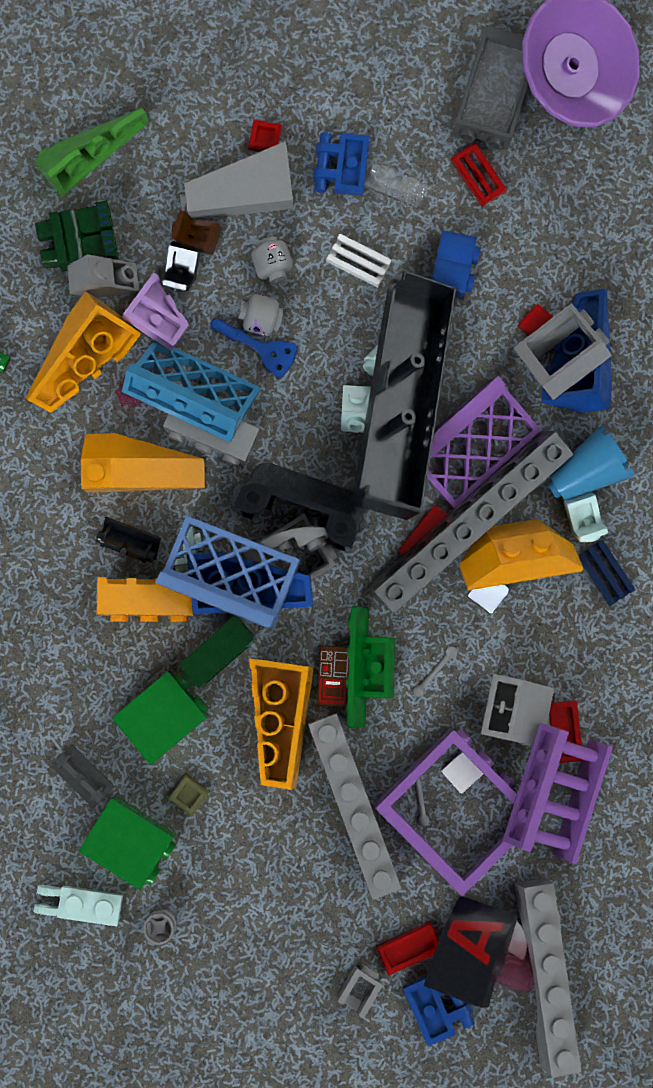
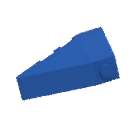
M606 289L577 293L573 302L574 307L579 312L584 309L594 321V324L591 326L592 329L595 331L600 328L610 341ZM580 327L555 345V355L552 363L545 369L550 376L592 345V342ZM608 343L606 347L610 351V343ZM611 357L554 400L542 387L541 401L544 404L580 413L610 410L612 391Z
M216 551L218 558L226 555V553ZM211 552L193 553L198 566L214 560ZM186 554L189 571L194 569L189 554ZM237 556L220 562L226 577L243 571ZM242 558L246 569L261 563ZM217 565L201 571L203 579L207 584L211 585L223 580ZM269 565L275 580L286 576L288 573V569ZM265 567L249 573L255 589L271 582ZM300 572L295 573L281 609L314 606L311 575ZM196 573L190 576L199 580ZM245 575L229 582L231 590L235 595L240 596L251 591ZM284 582L277 584L279 591ZM225 584L217 587L227 591ZM274 587L257 593L261 605L273 609L277 600ZM253 595L245 598L256 603ZM191 598L193 615L226 612Z

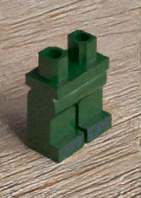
M107 200L96 202V206L70 209L59 213L58 211L50 212V219L35 223L37 237L40 242L54 239L55 247L40 250L44 268L60 267L62 272L68 271L67 266L87 254L119 260L111 211Z

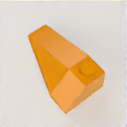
M117 433L85 434L81 454V489L87 493L205 488L204 458Z

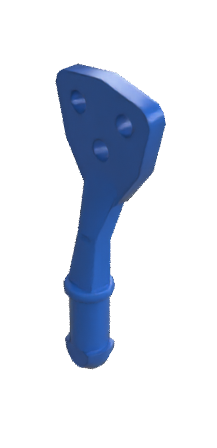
M215 318L210 323L213 331L231 338L234 342L238 341L254 349L260 355L265 367L277 378H283L292 367L298 351L295 344L283 341L264 343L255 340L242 332L240 328H235L223 322L220 318ZM290 349L291 353L286 354L285 351ZM273 352H276L277 356L274 358L271 357V354ZM279 365L282 366V369L280 371L277 370V366Z

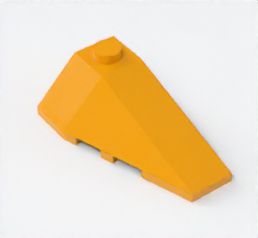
M85 291L68 314L26 399L50 413L79 392L78 384L85 378L92 375L96 379L102 374L99 368L113 358L117 363L125 357L142 333L133 325L123 320L122 316L107 304Z

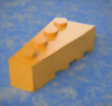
M249 658L261 785L292 790L297 787L314 667Z

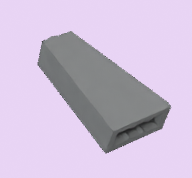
M280 143L184 183L185 194H180L182 211L188 212L190 218L195 220L294 209L286 143Z

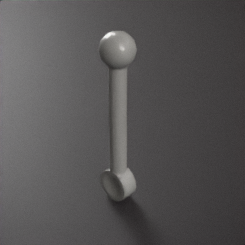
M448 647L446 655L425 680L413 688L415 696H423L426 686L450 658L457 656L458 651L455 647Z
M419 778L415 782L420 812L418 823L420 826L425 827L429 824L430 819L425 812L421 779Z

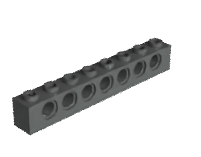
M543 430L452 510L447 517L368 584V588L394 614L574 454L556 431Z

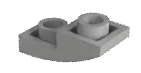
M302 527L277 533L262 540V543L268 548L286 553L293 548L292 544L297 542L303 551L309 549L312 552L326 544L325 539L329 537L324 527Z

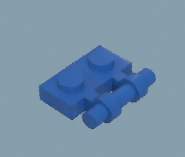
M322 132L320 134V142L316 144L315 154L318 156L317 168L313 170L314 191L319 193L326 192V184L331 181L335 182L334 193L363 196L370 136L341 133L340 143L335 144L331 143L332 134ZM329 157H338L337 169H328Z
M426 976L404 985L403 990L429 1047L456 1035L452 1022L460 1019L464 1028L473 1026L475 1022L471 1015L473 1011L471 1005L454 997H451L454 1007L446 1011L440 997L445 994L425 987Z

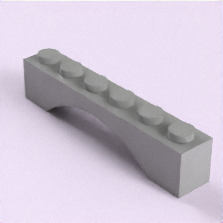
M337 712L309 722V729L372 900L401 890L400 882Z
M545 878L514 882L518 914L525 933L535 982L537 1001L536 1039L540 1067L551 1078L581 1073L554 883Z

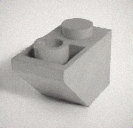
M87 254L67 266L70 294L82 296L87 291L94 297H104L139 292L136 263Z

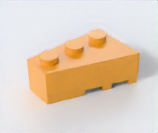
M97 577V615L110 616V622H128V616H140V622H158V616H170V622H188V616H195L193 615L191 597L155 583L157 578L107 579V577Z

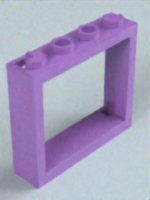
M449 728L374 803V806L429 864L463 896L513 845L504 842L503 836L462 878L392 806L453 743L513 804L515 803L517 794L512 789L516 784L504 772L498 775L491 768L495 763L482 750L477 754L469 746L473 741L461 729L456 733L452 728Z

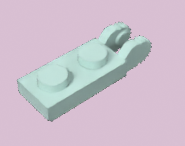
M38 885V894L43 896H60L59 907L46 903L35 904L34 912L37 914L57 915V918L110 926L119 925L123 894L64 885L62 887Z

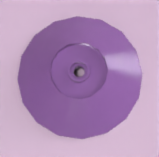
M545 0L531 15L522 40L523 70L534 97L551 116L570 126L595 128L616 119L633 99L640 78L639 48L631 26L615 5L607 0Z

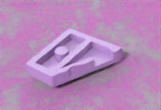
M153 273L125 310L122 319L172 351L188 329L189 324L183 314L176 309V303L170 294L167 295L159 283L160 278L158 275Z

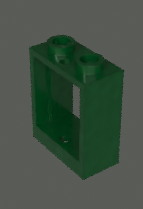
M234 615L178 664L182 669L179 674L190 687L195 685L198 688L204 687L258 639L241 619Z

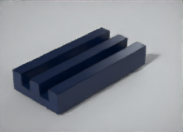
M603 540L578 555L582 566L609 606L636 590ZM596 550H601L624 585V590L620 588ZM591 555L616 595L611 596L586 558L587 556Z

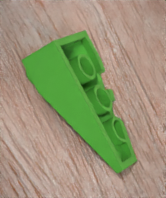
M140 108L57 142L51 148L48 147L42 150L34 164L43 177L63 197L149 123L147 114L143 108Z

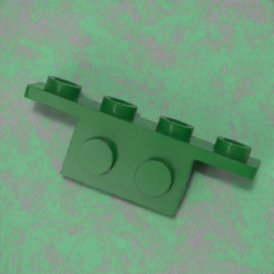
M352 606L351 613L348 616L350 643L347 647L349 673L346 677L348 703L345 707V718L348 728H359L366 725V697L394 698L396 638L368 637L369 608Z

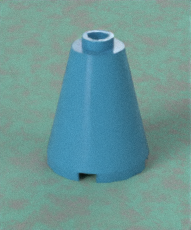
M602 425L573 452L574 455L550 475L552 481L547 484L556 499L562 496L564 500H568L630 479L635 476L632 468L628 471L625 470L629 467L626 463V457L612 435L607 433L606 427Z

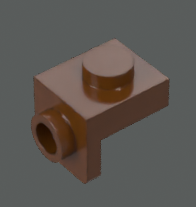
M179 211L177 220L172 225V238L176 242L201 248L200 253L214 254L222 228L217 222L191 219L186 211Z

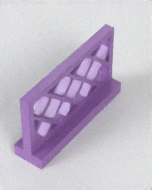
M499 376L491 378L434 430L430 459L432 457H444L443 475L432 474L428 470L427 480L453 509L541 431L504 387L506 384ZM501 395L509 404L508 416L493 415L494 402ZM488 408V415L481 414ZM514 411L519 415V417L513 416ZM476 418H488L487 434L471 435L472 421ZM493 419L508 420L507 437L492 436ZM513 420L524 421L531 431L523 438L512 437ZM466 428V434H459ZM453 438H466L465 455L449 454L450 441ZM471 438L486 439L485 456H470ZM491 439L507 440L506 453L501 458L490 457ZM512 441H519L511 448ZM445 447L444 454H438ZM449 458L464 459L463 476L448 475ZM469 459L485 460V471L480 477L468 476ZM490 460L497 461L490 467ZM436 478H443L442 485ZM463 479V492L453 499L447 492V480ZM468 480H475V481L468 487Z

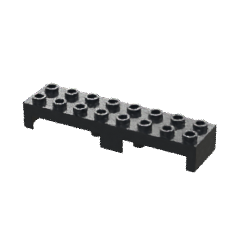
M402 270L388 283L351 505L404 520L422 513L456 288L406 270Z

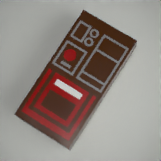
M320 646L317 706L346 707L348 692L346 677L349 673L347 647Z

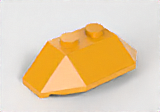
M539 519L492 526L469 547L459 565L468 591L583 571V566L574 544Z

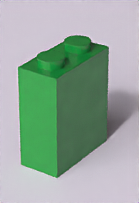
M167 671L112 718L150 765L154 764L209 717L205 712L209 707L199 695L193 697L186 689L189 685L180 676V672L174 675L172 671Z
M115 795L106 805L78 852L138 890H141L145 884L151 886L161 870L156 866L160 859L163 857L167 860L177 845L172 841L176 833Z

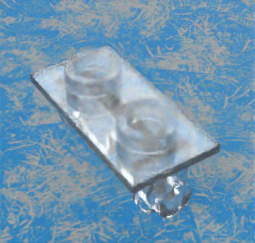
M382 162L379 164L373 163L369 172L371 175L363 187L370 189L377 196H386L394 199L403 207L418 209L428 185L423 184L424 180L404 172L400 182L396 180L399 172L398 169Z

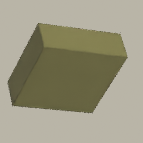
M185 774L168 800L192 817L210 791Z

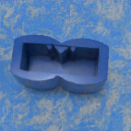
M442 230L432 280L456 288L455 298L464 299L465 292L472 291L475 275L469 273L471 264L477 265L481 247L476 246L477 237Z

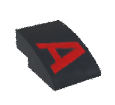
M460 896L441 934L424 986L479 1008H488L496 979L501 977L518 915Z

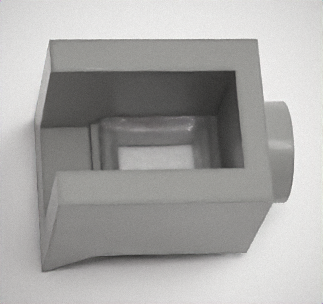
M365 964L361 969L354 965L341 990L336 995L337 1002L342 1005H348L356 1010L359 1016L365 1018L383 986L381 981L377 980L379 973Z

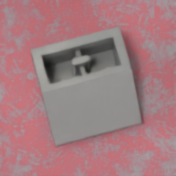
M493 674L481 734L533 746L540 723L547 725L554 688Z

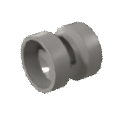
M160 908L154 910L144 923L143 932L145 938L155 945L167 943L176 930V917L168 909Z

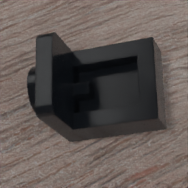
M172 241L169 245L166 270L161 277V284L168 286L173 291H189L196 279L201 248Z

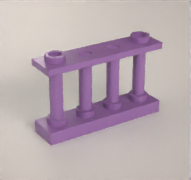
M540 723L503 841L531 852L534 842L553 846V855L570 863L577 864L613 747L591 739L588 740L587 746L583 747L566 741L569 732ZM562 753L584 760L581 762L577 777L557 771ZM553 782L573 788L568 806L547 800ZM543 812L564 818L559 835L538 830Z

